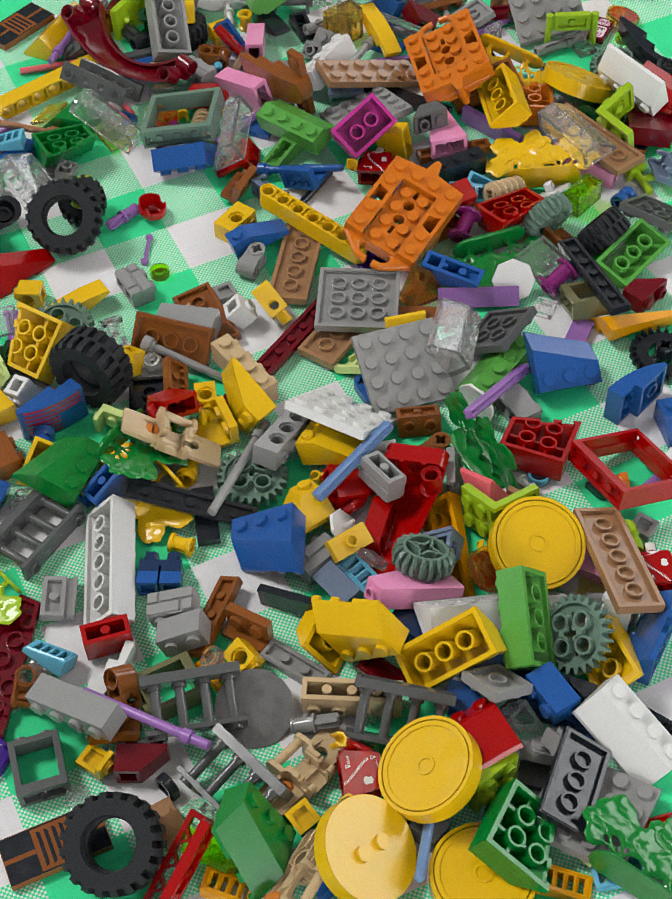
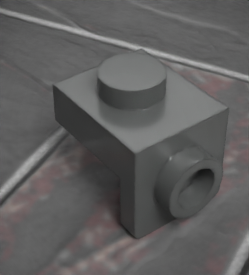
M75 40L66 46L63 54L67 61L77 59L82 54L85 56L88 53Z

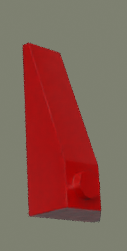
M44 248L1 253L0 299L13 293V289L18 286L19 280H27L33 274L38 275L54 264L55 259L51 253Z

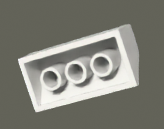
M339 33L334 35L331 41L325 44L322 50L315 54L309 63L305 64L313 91L321 90L326 85L315 68L316 60H350L357 53L349 34L341 35Z
M609 43L597 68L599 80L605 85L609 84L614 91L626 82L631 83L634 91V103L638 105L643 113H649L651 116H654L668 102L665 81L613 44Z
M618 674L604 681L572 712L600 745L612 751V760L625 774L653 785L672 770L671 734Z

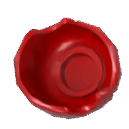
M142 194L138 200V211L144 219L156 221L166 215V202L163 203L159 194Z

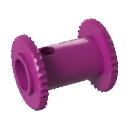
M460 206L457 209L456 214H458L459 219L456 227L447 231V236L455 243L472 238L470 231L474 222H479L482 219L480 212L469 206Z
M563 258L556 259L559 266L546 278L537 277L539 286L552 298L558 297L556 290L569 277L573 280L578 278L576 270Z

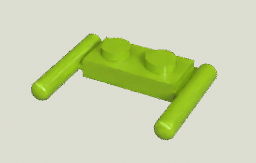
M599 12L547 13L544 44L551 41L552 30L572 31L589 30L590 28L588 43L591 46L595 45Z

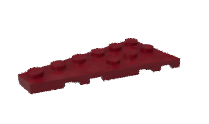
M22 594L19 595L22 598L19 608L21 615L10 625L0 624V737L3 740L13 710L11 708V695L14 687L15 672L20 666L26 664L28 656L22 652V649L32 643L40 616L41 602Z

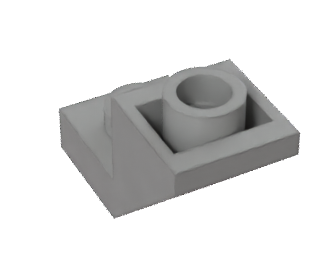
M318 26L313 42L306 40L301 54L304 58L312 60V57L319 53L325 44L331 41L335 33Z
M61 158L56 168L52 166L44 168L42 166L37 175V182L48 184L47 181L50 180L58 181L60 178L72 179V176H74L79 167V163Z
M547 726L540 742L536 740L531 742L520 740L523 747L518 751L530 761L549 766L553 762L563 729L565 728L559 726L558 729Z

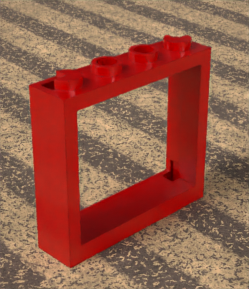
M638 428L572 440L568 460L618 511L672 499V460ZM632 451L662 481L628 488L598 457Z

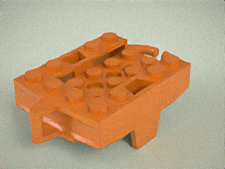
M468 7L455 14L437 18L440 25L446 22L450 23L427 33L434 28L431 21L424 25L417 33L403 39L421 92L427 103L435 100L440 103L443 101L449 102L459 98L463 104L467 105L470 103V92L480 87V84L496 75Z
M400 156L394 158L345 221L343 234L346 235L350 248L356 258L363 263L367 259V255L360 249L361 246L386 261V263H380L373 259L370 263L371 268L378 271H406L410 274L421 259L425 258L427 252L434 249L443 229L460 207L463 198L461 192L439 177L442 166L441 162L436 161L426 169Z

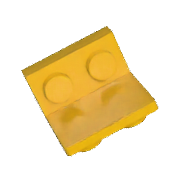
M223 395L215 397L216 407H213L214 413L211 423L207 422L205 426L198 423V430L195 434L215 442L223 448L240 442L238 425Z

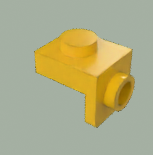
M88 744L75 763L78 767L101 781L105 775L108 776L113 771L115 754L111 750L106 752L97 745L89 746Z

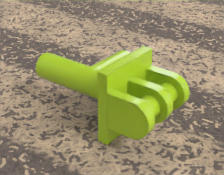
M646 162L624 173L626 182L636 179L647 195H651L654 192L648 183L655 180L653 173L643 176L647 166Z

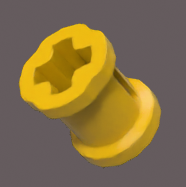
M242 9L237 13L240 19L239 30L247 32L248 23H252L251 18L253 14L249 9Z
M173 532L168 539L167 552L175 551L191 557L195 550L196 538L181 537Z

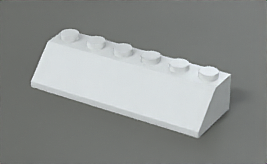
M112 494L86 514L83 625L127 613L129 625L135 622V503L115 494Z
M554 591L548 592L550 609H555L553 602H561V597H566V594ZM498 594L413 602L423 634L473 606H477L497 627L498 631L501 629V618L498 612Z

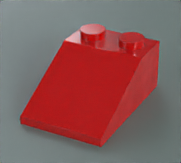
M487 698L478 699L472 704V707L465 711L455 712L450 716V719L459 723L477 742L482 756V770L523 747L495 703L487 700Z

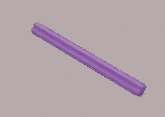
M527 363L520 364L466 407L463 411L466 415L465 418L467 420L470 418L474 419L530 373L529 365Z

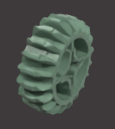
M563 193L551 194L529 210V213L523 219V227L530 236L541 238L545 228L549 227L554 231L570 217L573 205Z
M420 532L418 534H404L402 537L397 538L391 553L392 564L396 566V570L401 571L402 575H409L410 579L425 580L427 583L430 580L434 582L445 580L446 577L450 576L456 562L455 550L448 548L445 540H439L437 536L432 537L429 534L423 535Z

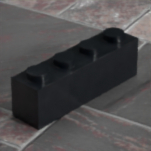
M475 146L420 165L427 169L433 163L439 161L442 164L439 177L447 183L449 181L456 182L468 177L470 170L480 175L486 174L487 155L479 146Z

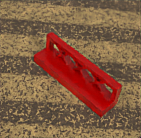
M190 809L143 899H152L155 893L161 891L162 894L159 899H181L214 837L211 832L214 824L213 820L195 809ZM194 818H197L200 822L192 835L190 826ZM188 842V845L179 860L177 850L181 844ZM175 867L166 885L164 875L167 869Z

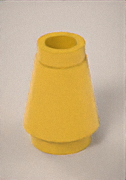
M188 459V466L182 465L176 472V477L185 487H191L197 482L199 462Z

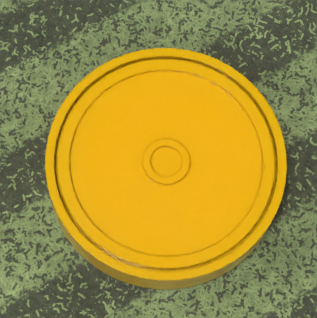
M547 61L541 78L547 84L557 90L594 103H603L605 99L611 97L613 92L609 84L605 85L599 80V75L560 61Z
M530 496L514 501L495 519L489 532L488 551L496 571L523 565L546 572L547 589L550 592L563 586L578 572L585 557L586 541L580 522L566 506L551 498Z
M432 715L413 720L402 727L390 739L382 753L378 768V783L382 796L394 810L410 821L432 824L446 820L458 813L470 801L478 787L482 774L480 748L469 732L459 723L448 717Z
M359 794L346 798L331 806L323 814L315 831L314 857L324 883L337 898L397 899L409 887L416 869L415 841L404 817L394 810L386 800L369 794Z
M481 822L466 823L452 829L435 846L430 858L428 876L432 899L535 898L536 891L509 884L468 850Z

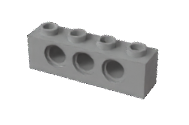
M285 410L253 444L252 462L276 471L281 464L286 463L289 455L297 450L294 443L308 426L311 419Z

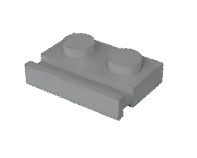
M455 446L446 448L450 455L446 469L447 491L459 494L461 501V486L464 485L460 469L463 467V464L455 450Z
M44 576L40 621H64V619L75 621L78 576H74V578H67V576Z

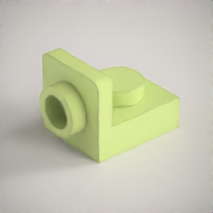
M103 403L101 408L93 415L95 430L100 433L106 424L112 428L122 421L123 410Z

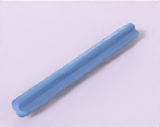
M384 420L314 490L312 495L317 501L323 502L361 463V458L371 453L393 431L394 426L391 422Z

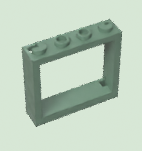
M221 87L151 95L139 133L144 148L214 141L225 105ZM210 106L207 119L204 122L155 127L159 112Z

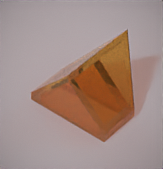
M413 263L400 292L399 301L408 306L426 305L438 300V288H441L431 271Z

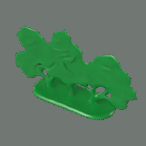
M513 226L501 231L498 230L463 240L452 251L455 257H448L466 264L467 260L470 259L471 266L485 270V274L478 287L493 286L492 278L497 266L511 259L528 264L535 279L538 276L544 277L546 269L551 263L548 255L551 254L552 250L550 245L542 244L536 236H529L523 244H518L517 242L525 234V228ZM508 246L505 253L496 254L493 252V250ZM513 247L516 249L521 248L525 253H517ZM481 253H485V254H483L481 257H478V258L475 256V255H478V254H481Z
M450 392L449 397L446 396L445 404L449 410L450 420L454 425L460 426V428L450 433L451 443L449 447L455 446V450L466 469L494 480L502 489L506 488L507 490L509 485L518 489L516 480L511 472L517 470L515 457L503 443H497L494 428L489 418L486 416L482 419L477 416L476 421L471 418L467 420L463 411L469 405L461 392Z
M140 408L136 410L137 412L144 414L143 409ZM122 421L106 433L96 453V458L109 466L110 473L115 475L123 474L128 478L156 480L158 471L153 461H159L166 465L176 463L188 466V459L182 460L161 452L150 446V443L124 434L121 431ZM170 422L172 432L177 434L183 433L177 431V424ZM129 439L133 440V442H134V445H133V446H131V447H122V446H121L122 444H124V443H125L126 441H128ZM121 450L126 452L128 458H123L121 456Z
M625 794L613 795L611 798H598L594 807L586 806L585 810L581 812L587 822L584 830L586 840L596 846L607 845L611 851H592L588 856L590 864L602 875L638 899H672V817L667 818L665 822L660 820L650 821L649 827L643 828L639 824L635 807ZM605 834L608 835V843L603 839ZM613 835L619 838L621 844L620 852H617L618 847L613 846ZM624 848L630 849V852L624 854ZM627 856L636 858L642 864L643 870L640 871L623 858ZM651 877L663 880L664 886L653 880Z

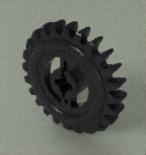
M659 325L657 326L656 333L653 332L651 327L648 329V335L645 330H642L641 335L636 334L635 339H632L629 347V358L632 360V364L637 366L638 370L645 366L665 362L668 364L665 378L667 381H671L672 333H669L668 326H666L664 332H661ZM655 347L654 355L650 357L648 352Z

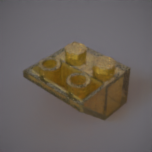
M346 0L323 11V28L333 31L335 35L339 33L341 35L349 34L352 42L363 37V8L353 0Z

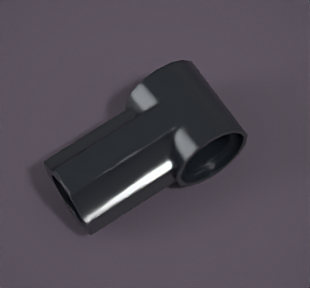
M129 23L124 25L121 35L130 43L133 51L151 47L150 36L147 32L141 33Z

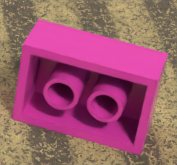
M372 92L332 128L329 135L350 158L358 159L396 124L397 119Z

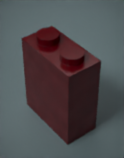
M638 111L627 113L625 125L633 130L635 145L670 149L672 142V115L655 114L651 116L649 113L645 114Z

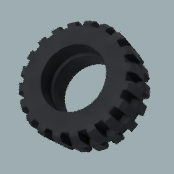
M60 178L58 181L50 180L47 181V185L39 186V191L36 194L32 193L30 196L32 200L26 206L28 214H25V220L28 221L27 228L31 232L32 238L44 249L59 255H76L77 252L86 251L88 246H92L95 243L96 237L100 236L101 226L103 227L104 222L102 220L103 210L94 193L83 184L71 179L66 180L65 178ZM62 199L76 202L83 213L80 227L73 234L67 236L54 233L47 222L50 208L54 203Z
M79 326L72 328L50 351L49 366L52 367L51 373L56 377L58 385H62L70 378L81 385L86 405H90L92 408H101L103 403L111 406L130 386L133 380L132 363H130L128 354H125L124 348L121 344L118 345L112 336L109 337L103 330L98 331L97 328L92 326Z
M116 791L100 792L97 796L91 795L85 798V803L77 804L72 809L74 812L72 817L67 816L63 823L67 826L65 832H60L59 840H63V848H58L59 857H64L65 863L61 865L64 872L71 874L69 880L74 885H80L81 891L87 894H94L95 897L100 898L128 896L134 894L137 890L145 888L148 885V881L154 879L159 865L162 864L165 856H162L163 850L167 849V840H164L163 833H166L164 824H160L159 819L161 817L158 812L152 810L151 804L146 800H141L133 794ZM111 818H119L129 823L136 838V849L133 858L127 866L116 871L100 867L94 859L91 848L95 830L103 821Z

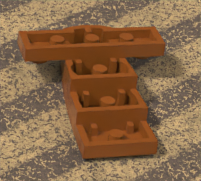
M293 48L286 51L289 67L280 60L272 63L262 55L256 59L246 51L240 54L244 72L266 79L274 98L297 104L299 109L305 110V112L312 115L316 112L312 97V83L307 74L304 56Z

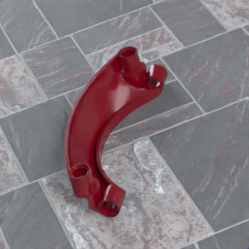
M79 0V5L71 6L67 4L61 9V17L83 49L101 65L116 73L141 82L174 86L178 83L179 79L186 81L197 70V62L183 53L171 60L160 63H142L129 58L114 42L107 25L104 5L99 0Z

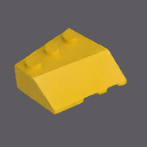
M17 301L16 308L19 311L17 319H14L13 327L16 329L14 339L10 343L7 365L33 378L53 384L55 376L52 375V367L49 366L50 351L75 326Z
M319 595L312 596L311 602L317 634L340 654L344 661L354 662L400 654L410 630L379 600L353 598L352 602H345L339 597L321 600L322 598Z

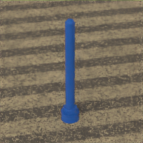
M258 163L257 175L266 174L270 176L271 174H278V169L281 166ZM342 164L291 165L312 167L314 172H342L344 170V165Z

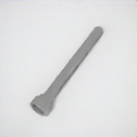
M145 335L142 339L140 349L145 350L146 353L156 352L165 357L169 356L187 365V367L223 382L221 372L157 344L158 342L155 341V338L149 335Z

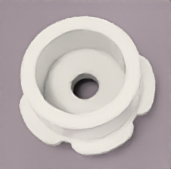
M149 352L144 357L143 367L149 372H154L162 367L163 359L157 353Z

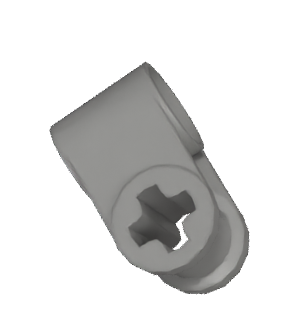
M261 242L251 243L237 261L235 272L255 280L267 262L264 255L266 251L265 245Z

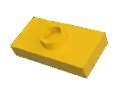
M362 521L326 541L324 545L336 564L374 542Z

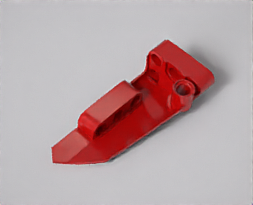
M390 443L387 446L384 456L407 476V480L404 486V495L396 500L387 503L380 496L375 495L365 521V526L374 542L360 549V557L363 560L366 559L367 564L377 574L397 571L396 566L392 564L391 554L397 538L402 537L404 534H418L421 532L437 495L443 490V479L450 459L447 451L440 448Z

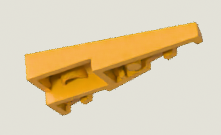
M672 310L589 318V321L594 322V329L598 334L603 332L611 342L641 330H645L648 333L649 327L655 331L658 325L660 329L671 325Z
M448 491L436 498L422 529L428 532L452 525L464 538L460 560H456L451 574L465 587L463 597L475 596L474 583L470 581L471 564L460 495Z

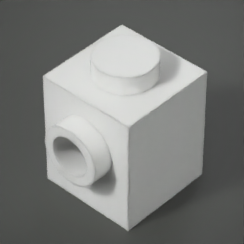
M238 293L223 305L226 319L243 330L258 318L255 303Z
M14 374L3 392L12 399L16 407L20 408L39 394L41 390L29 378Z

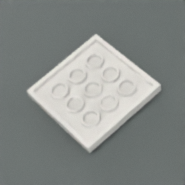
M327 388L309 394L305 393L302 396H295V398L286 400L284 405L286 410L359 440L366 439L384 420L390 421L394 428L397 420L391 417L390 413L385 411L374 412L372 406L365 403H355L353 398L348 396L340 397L335 395L333 390Z

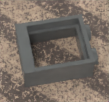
M57 729L44 730L33 736L19 737L14 741L7 742L16 796L21 808L72 794L62 742ZM54 746L60 775L23 785L18 756Z

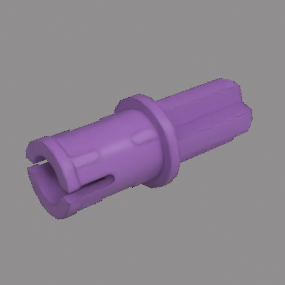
M133 203L126 209L119 210L117 215L106 221L105 225L108 230H114L124 223H129L131 218L139 214L138 205Z

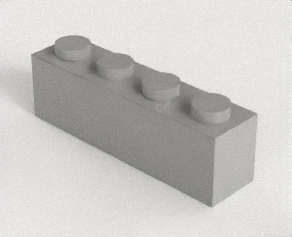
M45 673L40 674L25 695V698L31 704L30 709L40 716L46 714L59 724L63 721L78 732L82 729L97 740L103 738L111 742L127 718L119 703Z

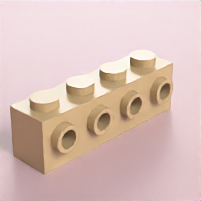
M227 333L210 343L213 361L222 370L235 357L273 402L278 400V382L276 378L272 375L270 376L265 371L263 365L257 363L251 353L241 347L237 339H233Z
M303 677L301 690L302 714L311 715L316 713L320 715L337 712L340 717L345 715L356 716L361 691H359L358 686H354L355 679ZM374 690V693H371L366 718L370 716L382 717L386 699L384 692ZM401 695L395 701L392 719L396 717L402 718L403 696Z

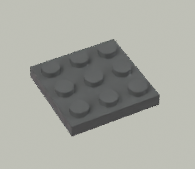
M646 194L620 202L618 209L623 211L624 215L642 218L649 225L657 226L658 230L669 233L672 231L671 205Z
M534 306L489 311L456 350L460 355L503 353L510 348L513 341L521 335L523 329L532 322V319L538 312Z

